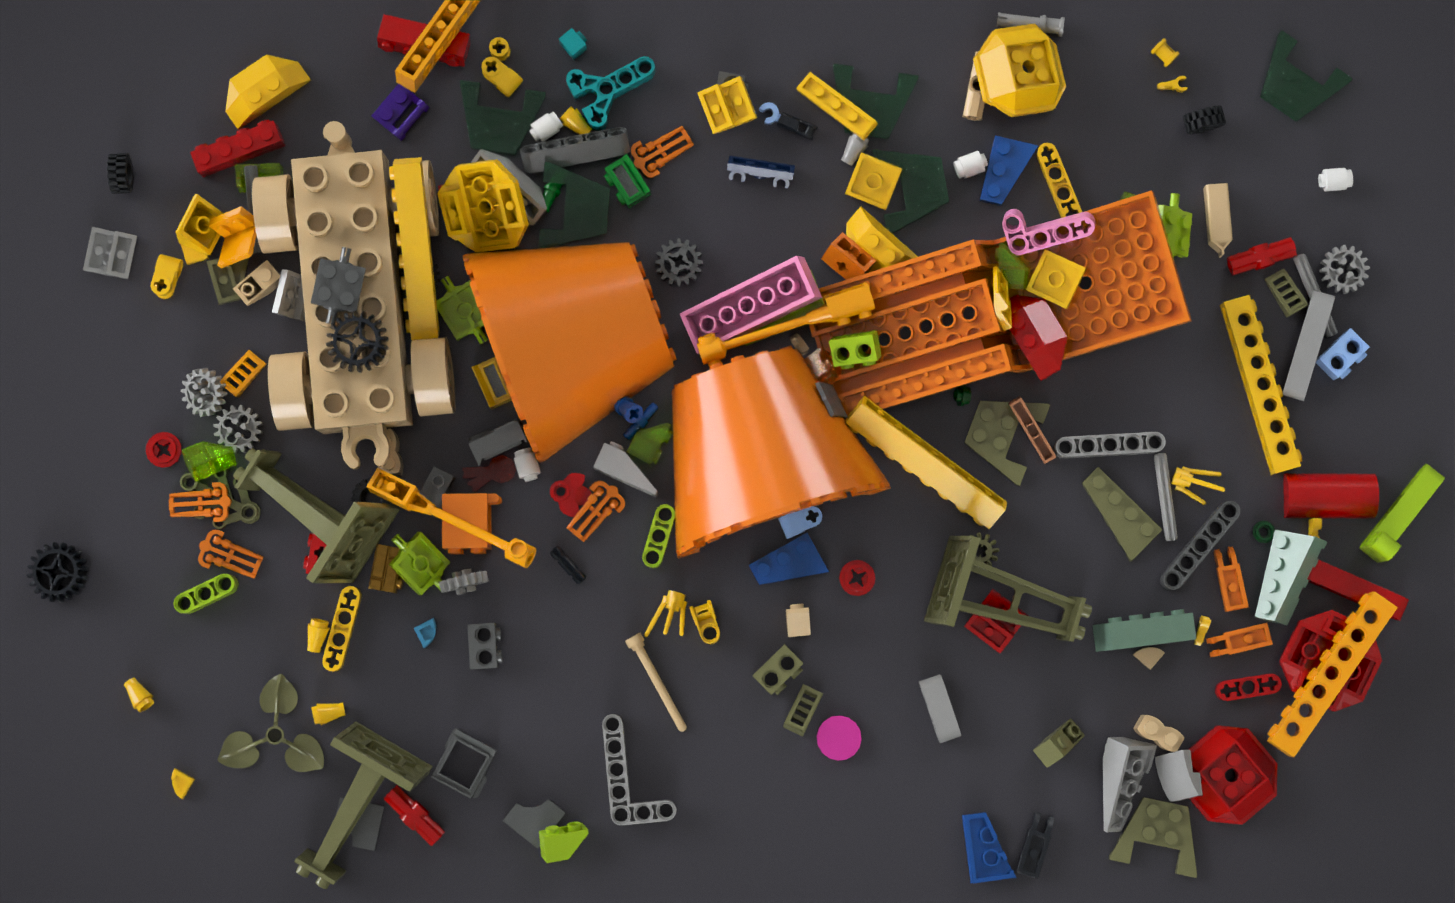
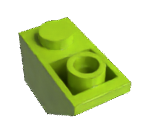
M574 821L569 822L567 826L559 827L552 825L546 827L545 830H540L541 857L546 863L568 860L589 834L587 827L583 823Z

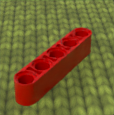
M1318 560L1316 567L1312 568L1307 578L1309 583L1357 604L1365 593L1376 592L1398 607L1391 617L1398 621H1401L1409 599L1321 560Z

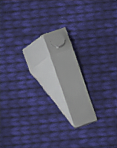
M1108 737L1103 755V821L1105 832L1122 831L1133 807L1131 803L1133 796L1136 792L1139 793L1142 788L1139 785L1144 773L1148 774L1152 767L1157 745L1125 737Z

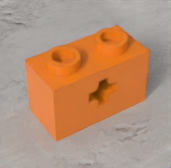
M843 232L830 244L821 258L845 280L868 273L877 261Z

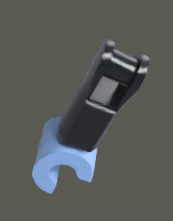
M770 102L762 104L759 108V111L762 113L769 110L773 114L771 117L766 118L764 124L770 125L778 122L777 126L813 140L812 134L814 130H817V126L785 112L779 114L777 106ZM800 124L806 126L804 133L798 131Z

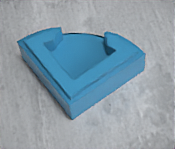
M435 618L414 628L423 648L429 646L436 636L437 624Z

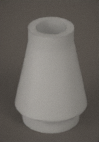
M853 133L852 136H849L841 160L853 166L861 152H864L869 147L867 144L870 140L867 138L862 140Z

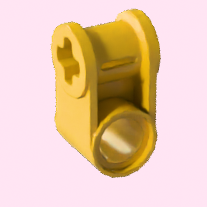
M487 57L483 60L481 66L483 76L502 94L510 97L523 82V79L495 57ZM495 65L496 71L491 70L488 72V66L493 67Z
M164 254L158 256L150 287L159 298L168 299L174 294L178 278L182 272L183 260ZM165 284L167 288L160 291L158 287Z
M707 600V603L696 607L690 606L695 626L697 625L703 642L710 645L718 642L720 630L711 600ZM707 628H714L717 634L714 639L708 640L704 637V631Z

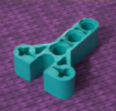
M643 56L605 77L587 75L579 69L568 72L566 82L575 101L587 94L597 96L594 103L582 109V113L592 130L600 131L607 127V116L614 100L651 80L655 75V64L651 58ZM644 64H648L651 70L648 73H642L639 68ZM623 75H629L632 77V80L624 84L620 81V78ZM574 78L580 80L581 89L573 82ZM609 85L613 90L609 94H603L601 88ZM593 111L595 112L596 116L601 118V123H598L594 120Z

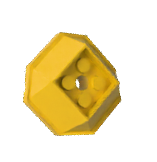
M1035 23L993 30L973 58L983 102L990 106L993 105L1010 117L1054 110L1066 88L1057 45ZM1022 65L1027 68L1028 73L1023 70Z
M498 159L455 166L437 193L447 234L450 238L460 241L475 252L510 249L519 246L529 225L518 180Z

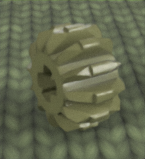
M978 532L976 537L980 538L979 548L984 547L985 551L983 552V558L979 555L978 557L975 556V560L993 566L989 559L997 561L998 557L992 555V553H997L1000 550L999 548L992 549L991 546L996 544L997 541L992 540L988 543L990 535L986 534L982 540V535Z

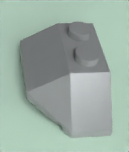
M483 149L479 150L471 163L498 159L518 180L529 225H535L547 209L541 188L508 158Z

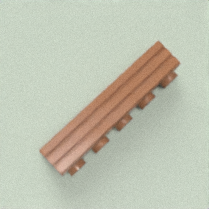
M1019 396L1008 403L1043 463L1046 464L1056 458L1055 453L1023 399Z

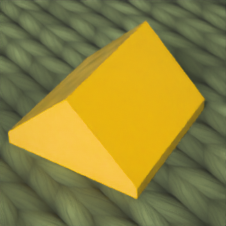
M195 194L176 230L179 244L203 254L211 255L221 235L209 227V222L211 218L224 213L200 195Z

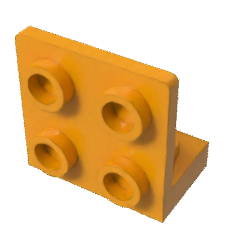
M240 206L210 219L209 227L224 237L218 267L224 268L251 257L254 252L257 234L254 216Z

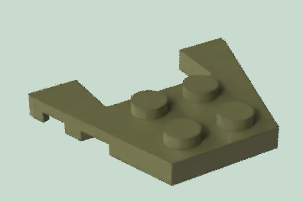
M980 401L964 444L994 466L1001 474L1010 479L1012 483L1020 486L1027 467L1005 459L1019 421L1009 406V402ZM1025 403L1034 420L1043 424L1050 404Z
M1142 797L1127 827L1118 839L1114 850L1110 853L1109 860L1130 864L1134 841L1179 850L1175 873L1197 878L1188 806Z

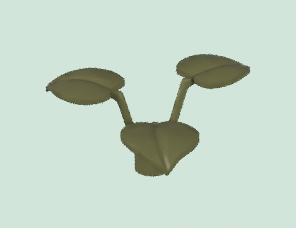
M283 674L276 675L270 679L260 694L259 702L262 710L266 713L275 712L274 724L268 728L266 737L253 742L250 734L242 731L234 732L225 739L218 756V762L227 767L247 768L253 765L259 758V751L255 746L267 741L273 745L283 742L290 746L285 752V760L292 770L308 772L324 767L323 751L314 737L308 734H299L292 743L284 738V731L278 726L279 712L282 714L290 713L298 702L295 688Z

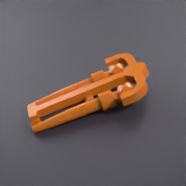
M680 126L655 141L645 144V147H642V143L639 140L632 145L631 155L634 158L636 169L641 170L645 177L654 178L660 175L656 168L663 167L665 163L685 152L694 144L684 127ZM677 133H682V136L663 147L661 146V143ZM684 140L687 141V145L669 155L666 154L665 151ZM655 147L658 148V150H656L655 152L651 153L650 155H648V156H646V157H644V158L638 157V155H639V156H644L647 151L650 152V151L654 150ZM660 154L663 156V158H659V159L655 160V163H650V164L647 166V170H646V168H645V163H646V162L650 161L651 159L655 158L656 156H658V155H660Z
M600 480L590 486L594 494L587 498L588 501L566 527L582 542H585L607 516L609 517L613 512V508L620 513L625 507V500L618 494L616 486H609ZM599 486H603L606 489L607 494L594 508L592 504H595L598 500V496H601L604 493L603 488ZM611 497H616L620 501L619 504L616 499H611L609 505L605 506L602 510V513L599 512ZM588 509L591 510L592 512L578 527V529L575 530L573 528L574 524L585 514V512ZM597 515L598 518L595 520V522L592 524V526L588 529V531L585 533V535L582 536V535H581V532L586 528V526L591 522V520Z
M212 482L213 490L204 489L203 491L169 494L170 517H213L215 515L213 522L225 521L229 515V506L232 504V500L228 496L227 486L221 482ZM212 496L221 497L219 500H206V501H203V497H204V498H211ZM198 497V501L175 502L174 498ZM220 504L223 507V509L215 508L213 510L212 508H205L203 510L204 505ZM198 506L196 511L175 513V507Z
M216 529L210 531L206 539L200 542L199 548L201 551L198 556V562L201 566L210 569L211 563H214L215 566L220 568L222 566L255 579L264 558L263 556L233 544L228 539L223 540L222 537L225 532ZM214 534H218L219 536H214L213 543L216 545L220 544L223 548L226 549L230 548L229 553L218 548H215L211 545L210 541ZM234 550L258 559L256 564L233 555ZM213 551L227 558L224 561L220 557L215 558L212 554H207L205 561L208 563H205L203 557L205 552ZM231 559L254 568L253 572L251 573L230 564Z

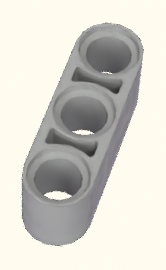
M941 675L919 681L939 743L961 737V732Z

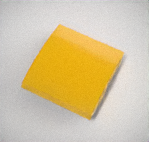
M741 76L698 92L713 134L729 130L757 118Z
M995 266L993 267L994 309L1000 326L1006 331L1012 328L1008 281L1000 269Z

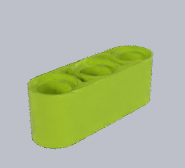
M668 504L660 505L656 509L643 551V562L649 568H657L663 562L675 522V510ZM669 509L672 512L671 519L668 521L661 520L659 517L661 510ZM658 530H662L666 535L664 541L660 543L653 540V534ZM648 553H658V562L655 564L648 563L646 559Z
M220 574L176 596L173 603L174 608L179 613H194L236 592L239 585L238 580L233 575ZM225 578L231 580V587L228 590L222 588V581ZM205 588H209L211 591V596L207 600H204L201 595ZM187 597L191 605L187 610H184L181 602Z

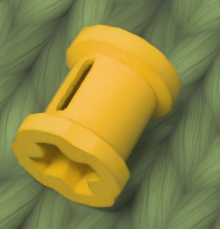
M496 37L491 40L489 50L492 57L497 58L501 62L505 61L511 53L508 42L502 37ZM499 46H503L501 53H497L496 51L498 50Z
M1163 38L1151 50V53L1156 54L1164 62V66L1168 67L1180 53L1178 51L1175 52L1166 43L1167 40Z

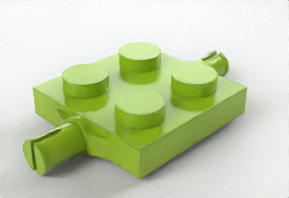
M1171 193L1170 206L1158 205L1173 258L1174 256L1188 257L1192 213L1179 208L1180 194Z
M446 276L441 282L447 292L442 298L437 300L438 311L457 341L467 335L474 334L479 344H483L484 342L480 335L485 342L488 338L482 331L484 324L470 286L471 280L463 285L454 286L449 276Z
M417 532L408 542H405L399 534H396L391 541L400 550L389 566L418 595H423L432 585H435L440 590L439 582L443 581L441 579L442 573L450 564V561L422 532Z

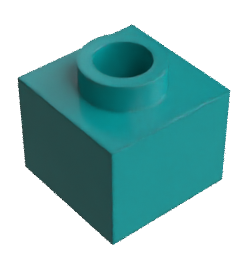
M571 28L559 38L560 45L573 60L577 59L587 50L585 44L587 39L580 31L576 33Z

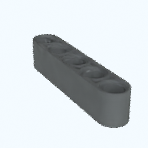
M616 127L526 145L520 149L524 171L536 173L622 156L629 153L631 149L627 129Z
M1227 501L1221 503L1160 577V584L1164 589L1175 590L1180 588L1239 517L1241 509L1236 502ZM1226 505L1233 509L1231 518L1225 516L1223 512ZM1212 522L1219 526L1217 535L1212 534L1209 530ZM1197 540H1202L1205 543L1204 551L1199 552L1195 548ZM1183 557L1190 559V568L1185 569L1181 566V559ZM1169 574L1175 575L1177 583L1174 586L1168 585L1166 581Z

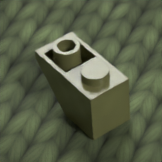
M1070 718L1047 736L1033 751L1048 768L1063 758L1085 735Z

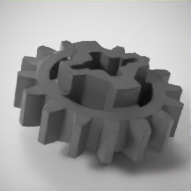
M678 238L675 244L672 240H669L668 247L665 245L661 246L663 253H656L660 260H656L655 265L661 266L656 271L657 274L663 273L662 281L668 278L670 286L677 282L678 287H681V282H685L688 286L690 278L694 281L697 280L695 273L701 274L702 270L698 266L703 265V261L698 260L702 253H695L696 244L690 247L689 240H686L683 244L681 239ZM674 249H679V252H676L674 254L669 253ZM688 252L693 256L694 264L688 261ZM679 258H682L684 265H680L679 268L676 267L674 260L678 261ZM664 262L671 266L670 274L665 269ZM689 272V274L679 277L680 273Z

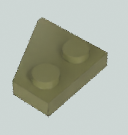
M219 258L207 261L219 305L241 300L233 288L245 279L249 258L224 268L218 267Z

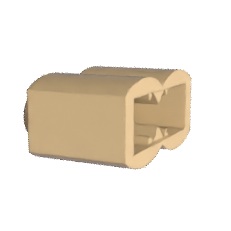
M387 429V437L391 445L390 458L384 467L378 466V468L394 476L402 475L404 466L403 460L398 453L400 447L399 438L395 431Z
M1140 715L1133 728L1139 736L1153 740L1158 747L1166 751H1178L1184 740V736L1178 730L1164 726L1159 719L1150 715Z

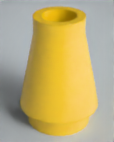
M570 106L560 117L565 127L579 135L589 133L592 130L577 108L574 109Z
M312 618L310 623H308V651L320 653L330 629L328 621Z
M131 678L125 682L124 686L134 709H137L138 712H143L154 704L153 695L136 678Z
M343 703L317 704V706L311 707L315 725H324L339 717L346 716Z

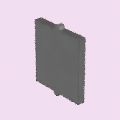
M823 382L815 383L830 416L847 419L848 416L833 385Z

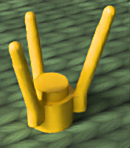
M1184 466L1182 469L1177 467L1171 484L1176 485L1175 490L1185 493L1202 505H1206V501L1186 489L1185 486L1190 487L1192 482L1214 490L1225 491L1224 487L1193 478L1192 475L1220 477L1222 475L1220 472L1190 469Z
M671 590L668 591L667 596L663 595L662 602L644 636L648 637L665 605L666 609H669L663 634L666 635L668 633L674 611L679 612L680 609L679 635L683 636L687 602L684 601L686 595Z

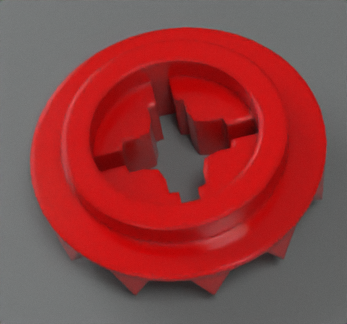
M159 432L153 435L146 445L147 458L157 467H171L178 462L182 454L180 441L175 435L168 432ZM157 444L162 446H167L168 444L169 447L167 450L169 451L171 456L166 454H162L161 456H159L161 449Z
M850 561L840 572V584L850 595H864L874 586V570L864 561ZM852 569L857 574L866 573L861 578L863 587L857 582L849 584L853 578Z

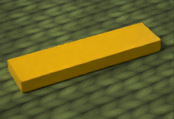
M809 72L796 88L799 93L862 140H865L878 125L875 119L812 72Z

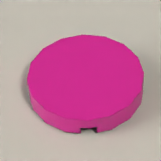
M841 715L826 719L818 728L816 736L821 752L829 759L837 761L847 760L855 755L860 748L862 740L861 731L857 724L850 718Z

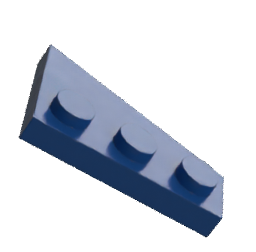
M995 135L979 201L1001 206L1038 145Z
M808 533L749 565L759 585L829 572Z
M986 812L962 815L970 882L981 883L1017 878L1007 861L1008 858L999 844L997 835Z

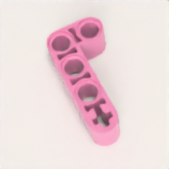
M1010 209L1004 215L1002 226L1010 251L1016 255H1022L1091 235L1095 229V218L1089 212H1081L1027 227L1022 212L1017 209ZM1015 217L1018 219L1019 224L1012 226L1007 222V219ZM1085 220L1086 224H1089L1088 228L1081 225V222ZM1065 226L1069 229V232L1062 235L1058 233L1057 228ZM1043 232L1047 235V239L1040 241L1035 237V234ZM1016 238H1021L1025 241V245L1019 247L1013 241Z

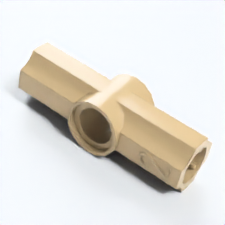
M973 61L962 117L968 120L981 121L985 102H983L981 91L973 88V83L978 82Z

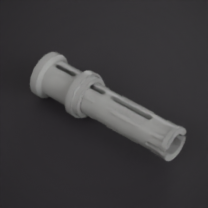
M998 12L997 27H1014L1035 23L1044 33L1058 34L1059 37H1062L1065 17L1057 19L1040 15L1039 18Z

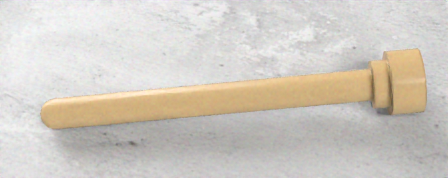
M641 632L625 640L628 648L636 651L678 730L684 732L687 726L643 647L645 644Z

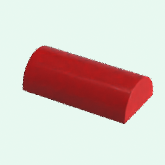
M1283 474L1284 518L1374 519L1377 516L1379 485L1375 474Z

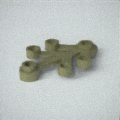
M217 466L213 474L218 479V482L227 486L228 496L232 500L229 508L237 512L228 515L220 527L216 525V522L212 521L213 526L216 529H224L228 524L240 520L247 524L258 521L261 515L260 507L256 503L251 502L247 490H238L241 503L234 500L227 480L228 470L223 466ZM219 469L224 470V475L222 477H219L217 475V471ZM186 473L180 479V486L186 491L212 489L200 483L199 478L192 473ZM192 478L194 485L189 487L187 481ZM234 478V480H233V485H234V487H235V485L237 484V481H238V480H236L235 478ZM212 496L211 498L219 500L221 497ZM220 504L203 506V510L205 508H212L213 510L215 508L223 509ZM196 506L193 509V511L198 510V506ZM248 509H252L254 512L251 517L246 515ZM197 516V517H195V518H197V519H204L205 516H200V517Z

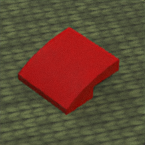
M992 589L981 604L1008 610L1011 602ZM1018 608L1017 611L1019 614L1029 616ZM973 614L964 627L998 653H1001L1021 625Z

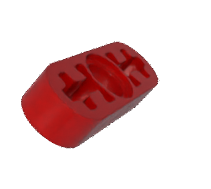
M1262 674L1224 680L1216 685L1215 694L1223 701L1275 694L1281 689L1282 682L1276 674ZM1269 677L1272 681L1276 682V685L1272 686L1273 690H1270V687H1260L1262 692L1259 693V683L1268 682ZM1245 681H1251L1254 684V691L1250 694H1246L1242 689ZM1238 682L1237 690L1240 696H1237V691L1229 692L1228 697L1225 694H1221L1220 690L1224 689L1225 684L1227 688L1236 687L1234 683Z

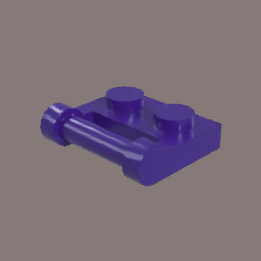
M397 84L371 117L402 141L406 137L405 133L423 112L426 113L430 107L407 88ZM414 103L417 107L412 111V113L406 118V120L401 124V126L398 129L394 127L398 120Z

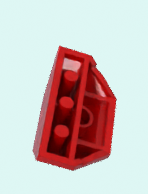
M1015 295L1009 299L1011 301L1012 328L1010 331L1037 376L1042 381L1061 370L1068 337L1045 299Z

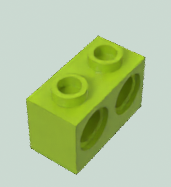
M877 330L834 336L829 340L834 367L841 366V369H849L858 363H862L863 366H870L876 364V361L882 356ZM863 344L870 346L871 354L863 352ZM840 349H848L850 356L844 357Z

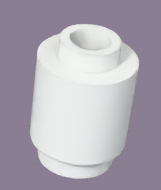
M554 112L546 113L530 124L532 129L529 132L536 142L539 140L545 142L558 133L563 124Z
M975 151L959 157L957 161L953 162L958 178L964 177L966 179L985 172V167L988 166L984 153L980 154L979 151Z
M1323 169L1322 174L1318 176L1319 187H1323L1324 191L1346 190L1347 187H1352L1353 174L1351 169Z
M525 448L514 452V462L519 479H524L525 482L538 479L537 475L541 471L532 449Z

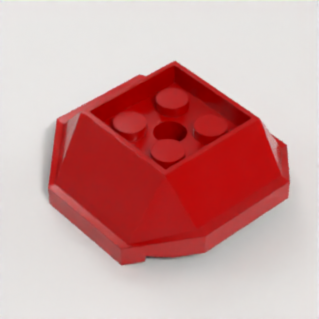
M1329 610L1298 620L1279 660L1292 692L1296 693L1301 686L1304 687L1309 681L1306 679L1307 675L1314 667L1318 668L1322 662L1319 660L1326 649H1331L1334 644L1332 641L1339 630L1343 631L1347 626L1345 621L1348 617L1334 610ZM1356 629L1351 634L1353 641L1358 642L1361 638L1360 632ZM1376 640L1333 700L1328 710L1336 712L1363 702L1382 662ZM1341 648L1338 653L1342 661L1348 657V652L1344 648ZM1332 667L1326 669V677L1332 679L1335 676V671ZM1318 685L1312 690L1314 697L1319 698L1322 695V689Z
M1216 725L1187 749L1191 751L1193 772L1200 773L1203 794L1202 796L1189 798V800L1207 821L1243 825L1277 796L1278 763L1248 728ZM1228 769H1233L1235 772V778L1232 781H1227L1225 778V773Z

